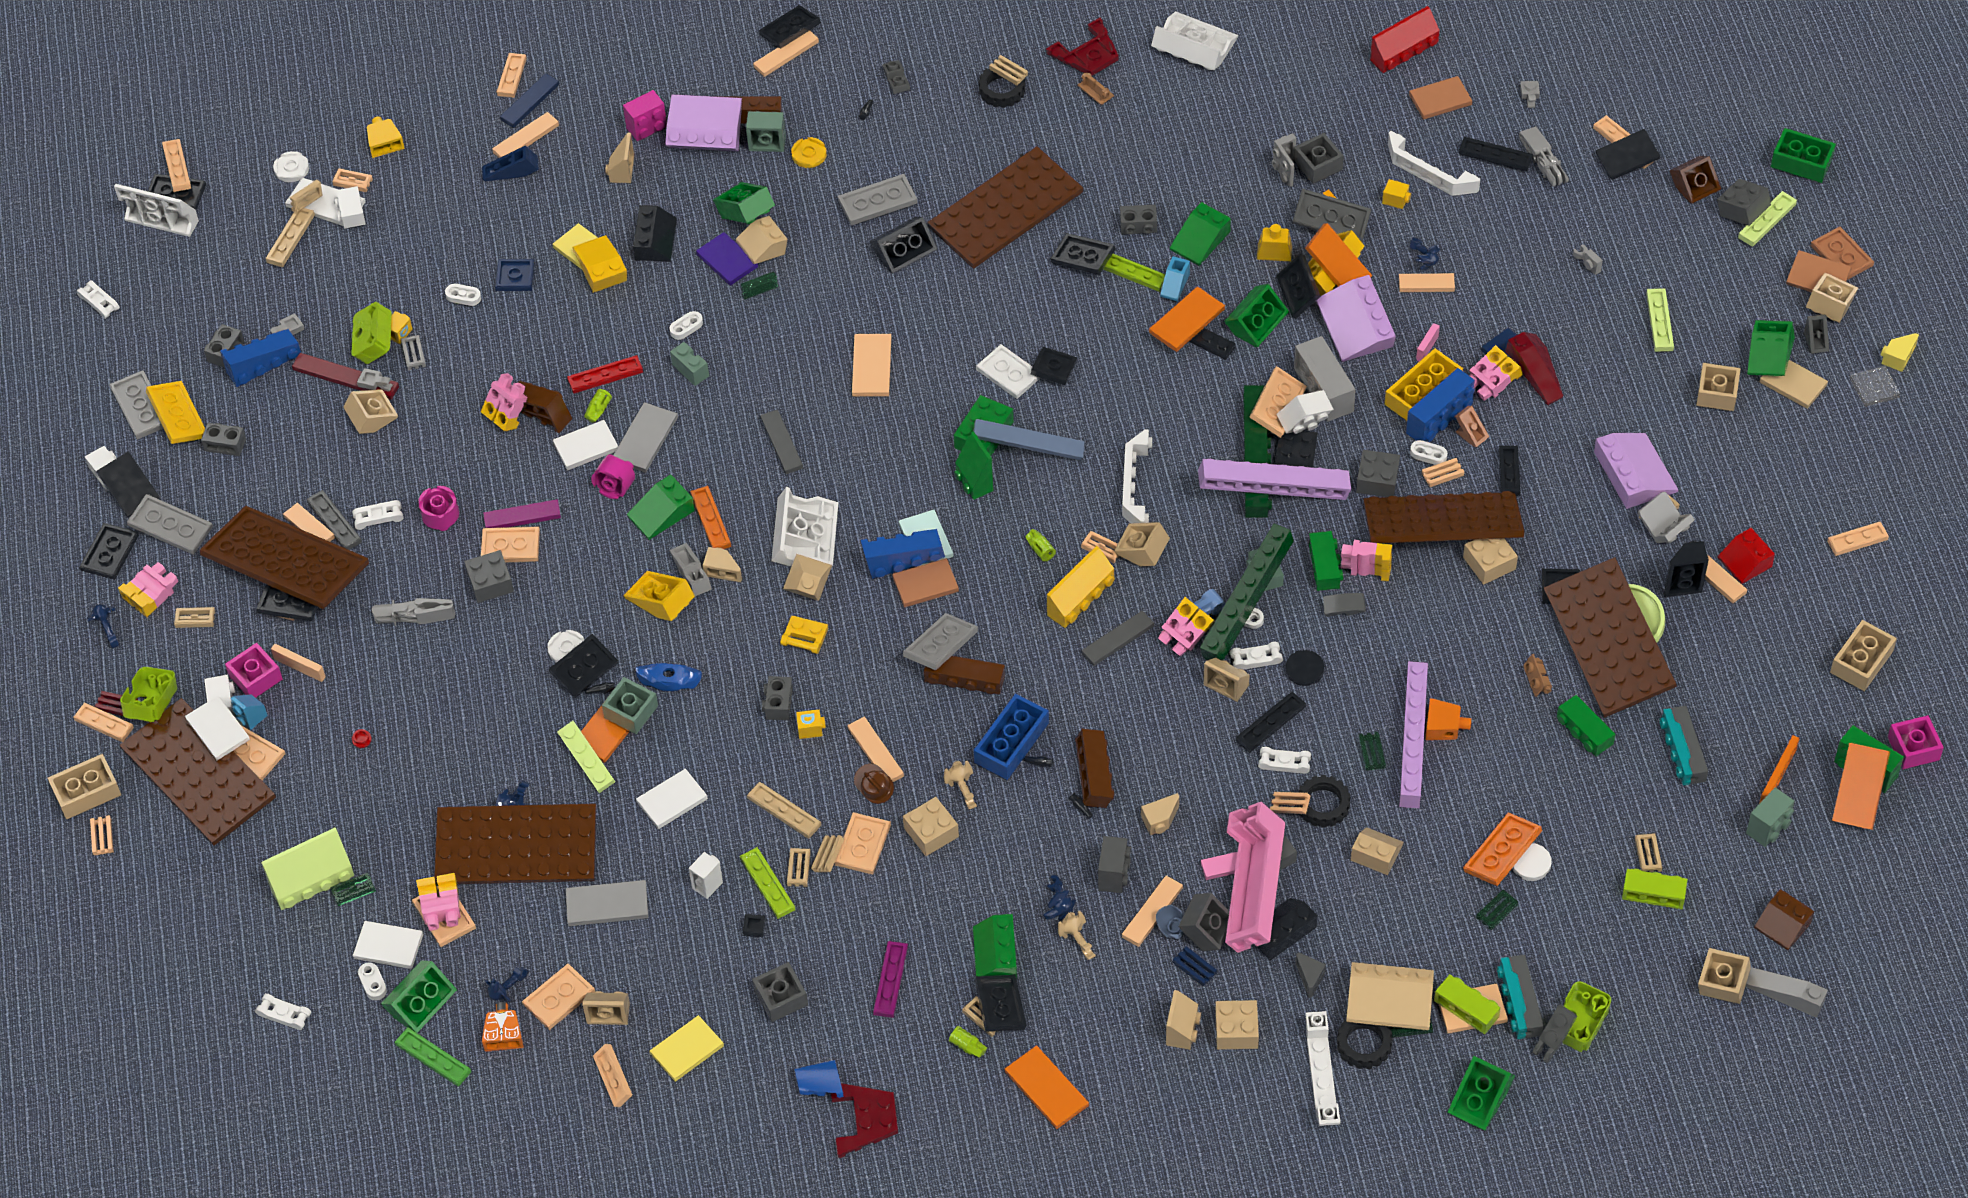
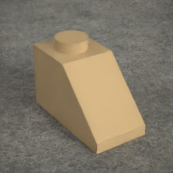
M708 547L703 563V570L706 575L712 578L741 582V569L729 552L718 547Z
M1178 793L1141 806V817L1150 836L1161 834L1169 829L1179 808Z

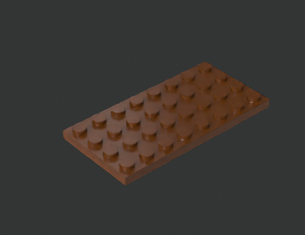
M1036 146L928 221L927 224L937 236L974 269L1083 192V187Z
M1503 491L1502 493H1448L1445 495L1428 494L1426 496L1408 495L1405 497L1389 496L1380 498L1372 496L1363 498L1370 543L1524 537V527L1516 495L1509 491Z
M248 506L243 507L200 549V555L322 609L369 564L367 557Z
M1615 557L1544 587V591L1604 718L1677 687Z
M180 698L162 713L159 720L146 724L121 743L120 747L206 839L215 846L274 800L276 796L234 751H231L219 760L214 758L185 718L186 715L194 710Z
M596 804L437 807L434 877L436 885H438L437 876L455 873L457 884L595 881Z

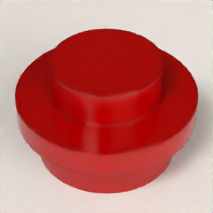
M364 729L355 731L352 736V743L357 748L367 747L372 740L370 733Z

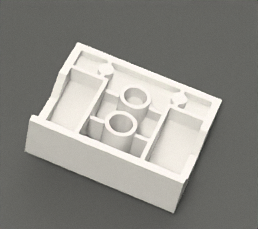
M1175 11L1167 18L1163 28L1156 27L1151 46L1155 47L1158 51L1171 53L1174 57L1184 58L1192 64L1202 65L1205 69L1215 70L1225 59L1237 40L1238 35Z
M119 184L114 186L118 200H125L127 205L125 221L188 237L191 236L199 221L196 210L182 200Z
M786 487L777 500L772 561L792 566L796 554L833 566L838 502L819 496L804 499L794 496L790 488Z

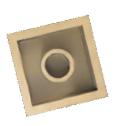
M1703 363L1696 406L1734 411L1740 368Z
M1504 538L1475 539L1464 545L1463 558L1483 585L1516 570L1518 556Z
M937 797L903 816L904 829L925 856L959 837L958 824Z
M1709 948L1698 983L1700 995L1740 1004L1751 969L1750 958Z
M1257 1000L1216 1001L1217 1049H1258Z

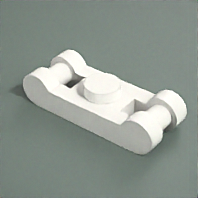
M91 280L86 283L84 288H79L76 291L78 296L97 310L104 319L109 317L112 311L115 312L120 309L118 303Z
M394 500L354 509L352 513L353 518L356 519L354 521L355 528L362 530L370 525L389 521H402L401 502Z
M1278 642L1230 650L1231 658L1234 659L1233 667L1237 669L1274 665L1283 661L1282 654L1279 653L1280 646Z
M1269 747L1260 748L1261 759L1258 763L1260 769L1303 774L1310 771L1308 762L1311 760V753L1309 751L1293 752L1273 750Z
M264 994L262 1004L258 1005L255 1013L261 1017L297 1030L303 1029L305 1019L309 1018L311 1010L306 1007H299L279 1000L270 994ZM269 1006L274 1007L272 1011L268 1010Z

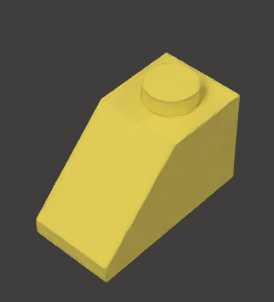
M1915 333L1891 339L1889 345H1885L1881 352V356H1883L1882 364L1903 372L1917 345L1919 334Z

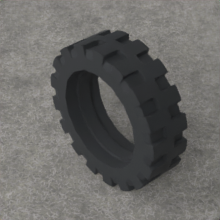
M990 68L985 69L983 74L981 73L980 80L978 81L979 94L981 99L985 100L988 105L992 104L993 107L998 108V106H1001V108H1006V106H1013L1014 103L1020 102L1021 98L1024 97L1025 78L1012 91L996 93L990 90L988 85L992 81L1002 79L1003 77L991 71Z
M1321 775V777L1313 776L1311 780L1307 779L1304 785L1300 786L1299 793L1311 795L1318 790H1327L1338 796L1340 805L1331 812L1322 813L1315 811L1308 804L1306 814H1300V816H1303L1307 823L1310 822L1316 827L1319 825L1321 828H1326L1329 825L1333 827L1336 823H1341L1343 818L1347 817L1348 810L1350 809V793H1348L1347 786H1344L1341 780H1336V777L1333 776L1326 777V775Z
M1346 1021L1341 1024L1337 1036L1338 1053H1341V1058L1344 1061H1348L1347 1064L1350 1066L1355 1065L1358 1069H1362V1067L1372 1069L1373 1066L1378 1067L1382 1061L1385 1062L1388 1059L1392 1048L1391 1029H1388V1026ZM1369 1029L1380 1036L1382 1044L1377 1051L1371 1054H1361L1350 1048L1347 1039L1355 1030Z

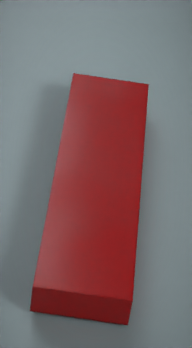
M636 355L567 376L573 394L643 373V368Z

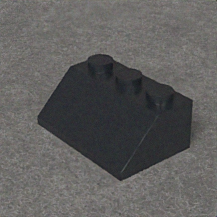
M639 206L633 244L635 261L671 262L677 218L659 206Z
M914 217L870 241L878 259L891 274L938 249L923 217Z
M1704 541L1684 543L1670 560L1663 593L1664 597L1702 593L1709 561Z
M1288 899L1274 909L1270 942L1259 945L1257 948L1271 961L1317 927L1318 915L1304 901Z

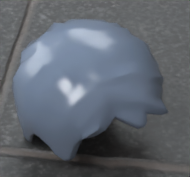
M1167 905L1158 910L1156 922L1163 935L1173 939L1182 937L1184 932L1178 926L1184 916V912L1173 905Z

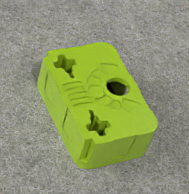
M373 302L354 315L352 356L365 364H369L389 351L392 317L390 309L378 302Z
M142 667L131 681L133 687L131 694L129 693V687H127L120 699L122 712L125 718L154 722L160 719L174 693L177 691L175 673L171 670ZM138 697H146L142 702L136 700Z
M1581 981L1573 984L1565 998L1564 1007L1575 1013L1577 1019L1564 1039L1563 1044L1579 1052L1589 1049L1602 1022L1609 1013L1611 1004L1609 994Z

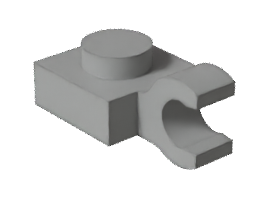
M1521 81V98L1527 99L1528 108H1535V101L1540 96L1538 81Z
M1582 244L1580 246L1581 252H1578L1576 249L1573 250V256L1576 259H1583L1585 267L1596 275L1601 272L1603 260L1591 249L1588 250Z
M294 313L280 320L279 326L271 328L270 331L273 334L289 329L292 335L303 331L304 325Z
M364 368L357 381L358 387L376 390L378 386L384 391H390L393 386L389 384L390 378L382 377L379 371Z

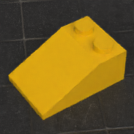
M606 235L572 247L593 293L627 281V270Z
M646 571L623 595L625 599L655 617L668 621L675 619L682 609L695 597L686 579Z

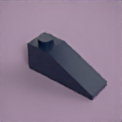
M525 145L482 166L483 180L486 182L525 177L539 170L538 156Z

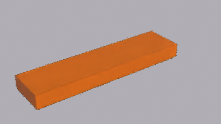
M705 486L690 491L711 547L722 549L731 547V542L709 487Z
M1792 735L1761 795L1760 803L1775 787H1778L1797 750L1800 740L1798 737Z

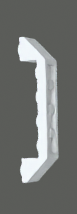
M1392 131L1389 132L1388 147L1394 165L1452 196L1477 193L1479 191L1480 178L1465 171L1458 179H1455L1453 176L1404 151L1406 139L1400 134Z
M1146 429L1125 444L1122 516L1131 524L1149 523V513H1145V506H1135L1134 498H1131V493L1135 494V482H1132V478H1136V467H1132V464L1136 463V455L1148 456V448H1152V437H1149V430Z
M1326 1011L1306 1013L1308 1055L1316 1118L1319 1126L1340 1124L1328 1042L1329 1029Z

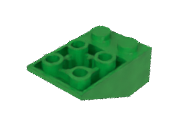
M1755 321L1751 339L1748 375L1785 376L1795 339L1792 321Z

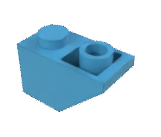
M1172 257L1166 270L1160 297L1178 302L1190 275V261Z
M251 694L233 696L231 698L232 710L236 714V720L241 726H246L249 730H252L268 716L264 704Z

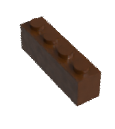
M711 96L742 98L740 124H747L748 112H783L781 96Z
M951 656L937 670L927 666L924 668V682L947 685L952 688H965L970 691H983L988 694H1000L1005 678V665L956 656Z
M1082 728L1075 738L1084 806L1106 808L1114 798V789L1111 786L1112 773L1109 772L1110 757L1107 755V739H1105L1104 731Z

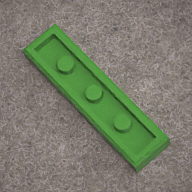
M408 1027L395 1041L397 1047L458 1087L471 1073L469 1067Z

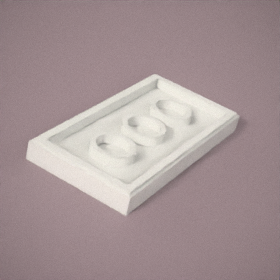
M302 178L290 197L314 181ZM321 184L323 196L305 208L313 210L315 217L344 226L343 222H339L337 211H340V208H336L334 199L338 198L336 191L338 189ZM289 197V198L287 199V201L285 202L286 207H288V208H292V207H293V206H291V203H290V202H292V201L290 200V197ZM360 197L363 207V205L365 204V198Z

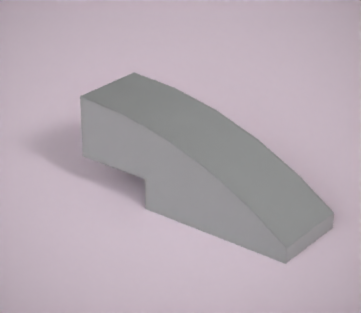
M687 543L669 550L683 579L687 580L695 596L712 590L709 577L702 569L700 561Z

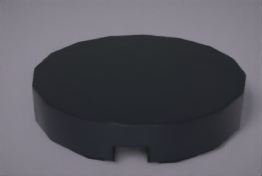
M1300 650L1289 656L1285 670L1292 682L1297 685L1309 686L1311 683L1320 681L1323 677L1325 666L1319 654L1309 650Z

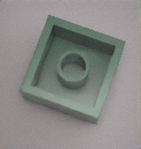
M748 112L746 130L749 151L784 152L786 140L784 113Z
M625 677L622 678L602 704L604 718L634 734L640 731L658 707L656 693Z
M1775 787L1751 812L1746 834L1764 847L1770 842L1774 843L1779 837V832L1782 829L1786 830L1791 824L1792 820H1790V817L1794 813L1793 806L1795 801Z

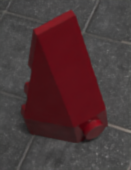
M1522 332L1508 339L1506 353L1521 367L1522 374L1544 402L1550 405L1562 399L1563 393L1549 352L1537 334Z

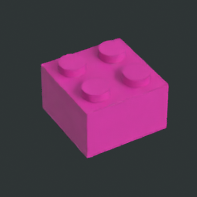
M654 90L623 105L626 128L636 141L667 127L664 103Z
M257 643L225 664L228 675L245 695L251 694L255 698L283 680L278 665Z
M1928 715L1891 724L1888 739L1893 750L1904 756L1901 765L1902 769L1940 760L1944 747Z

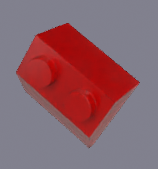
M1749 528L1737 535L1718 555V559L1743 584L1771 568L1775 553L1752 528Z

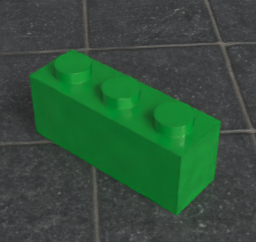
M1332 531L1309 533L1308 545L1317 591L1340 589V581H1343V571L1338 567L1340 565V555L1336 554L1335 551L1338 548L1337 539L1333 538Z
M1577 695L1558 707L1557 719L1560 724L1565 725L1570 730L1572 736L1579 739L1588 752H1592L1595 757L1614 745L1616 734Z

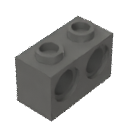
M1156 204L1120 206L1121 234L1157 233Z
M222 324L215 331L210 343L205 346L204 353L207 362L225 368L220 350L227 349L229 351L234 349L236 345H243L244 338L241 330Z
M207 423L201 442L204 451L240 456L246 436L242 427Z
M768 676V684H764L766 700H762V712H765L766 719H790L793 692L792 677Z

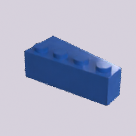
M289 329L267 335L263 340H258V338L251 340V344L245 346L239 344L229 351L227 349L220 350L227 374L236 387L296 358L301 353L295 337Z
M937 529L913 532L911 536L897 534L895 538L891 539L877 537L876 541L868 542L867 539L861 540L872 579L883 577L893 572H900L910 567H917L930 561H937L945 557Z

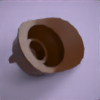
M869 763L861 766L856 771L854 784L871 803L881 804L891 798L894 792V783L881 767Z

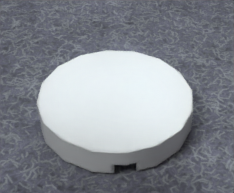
M291 151L283 153L279 159L277 158L273 168L279 180L295 182L307 175L309 163L302 153Z
M573 630L556 633L548 642L550 658L555 663L584 641V638Z
M1532 843L1513 866V872L1526 881L1540 880L1551 869V856L1543 846Z

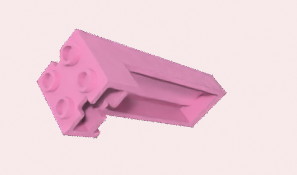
M1262 802L1248 806L1249 810L1239 809L1229 813L1227 833L1239 842L1225 943L1237 953L1250 949L1252 944L1259 946L1269 943L1271 938L1285 822Z

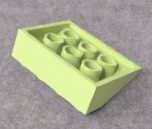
M336 828L262 862L271 891L281 910L291 908L296 903L310 899L315 894L329 890L332 886L346 882L354 876L352 866Z

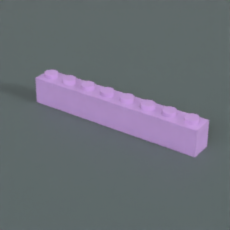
M1203 459L1198 469L1201 489L1346 500L1351 491L1350 476L1347 470Z
M1408 661L1399 804V807L1406 808L1420 807L1428 663Z

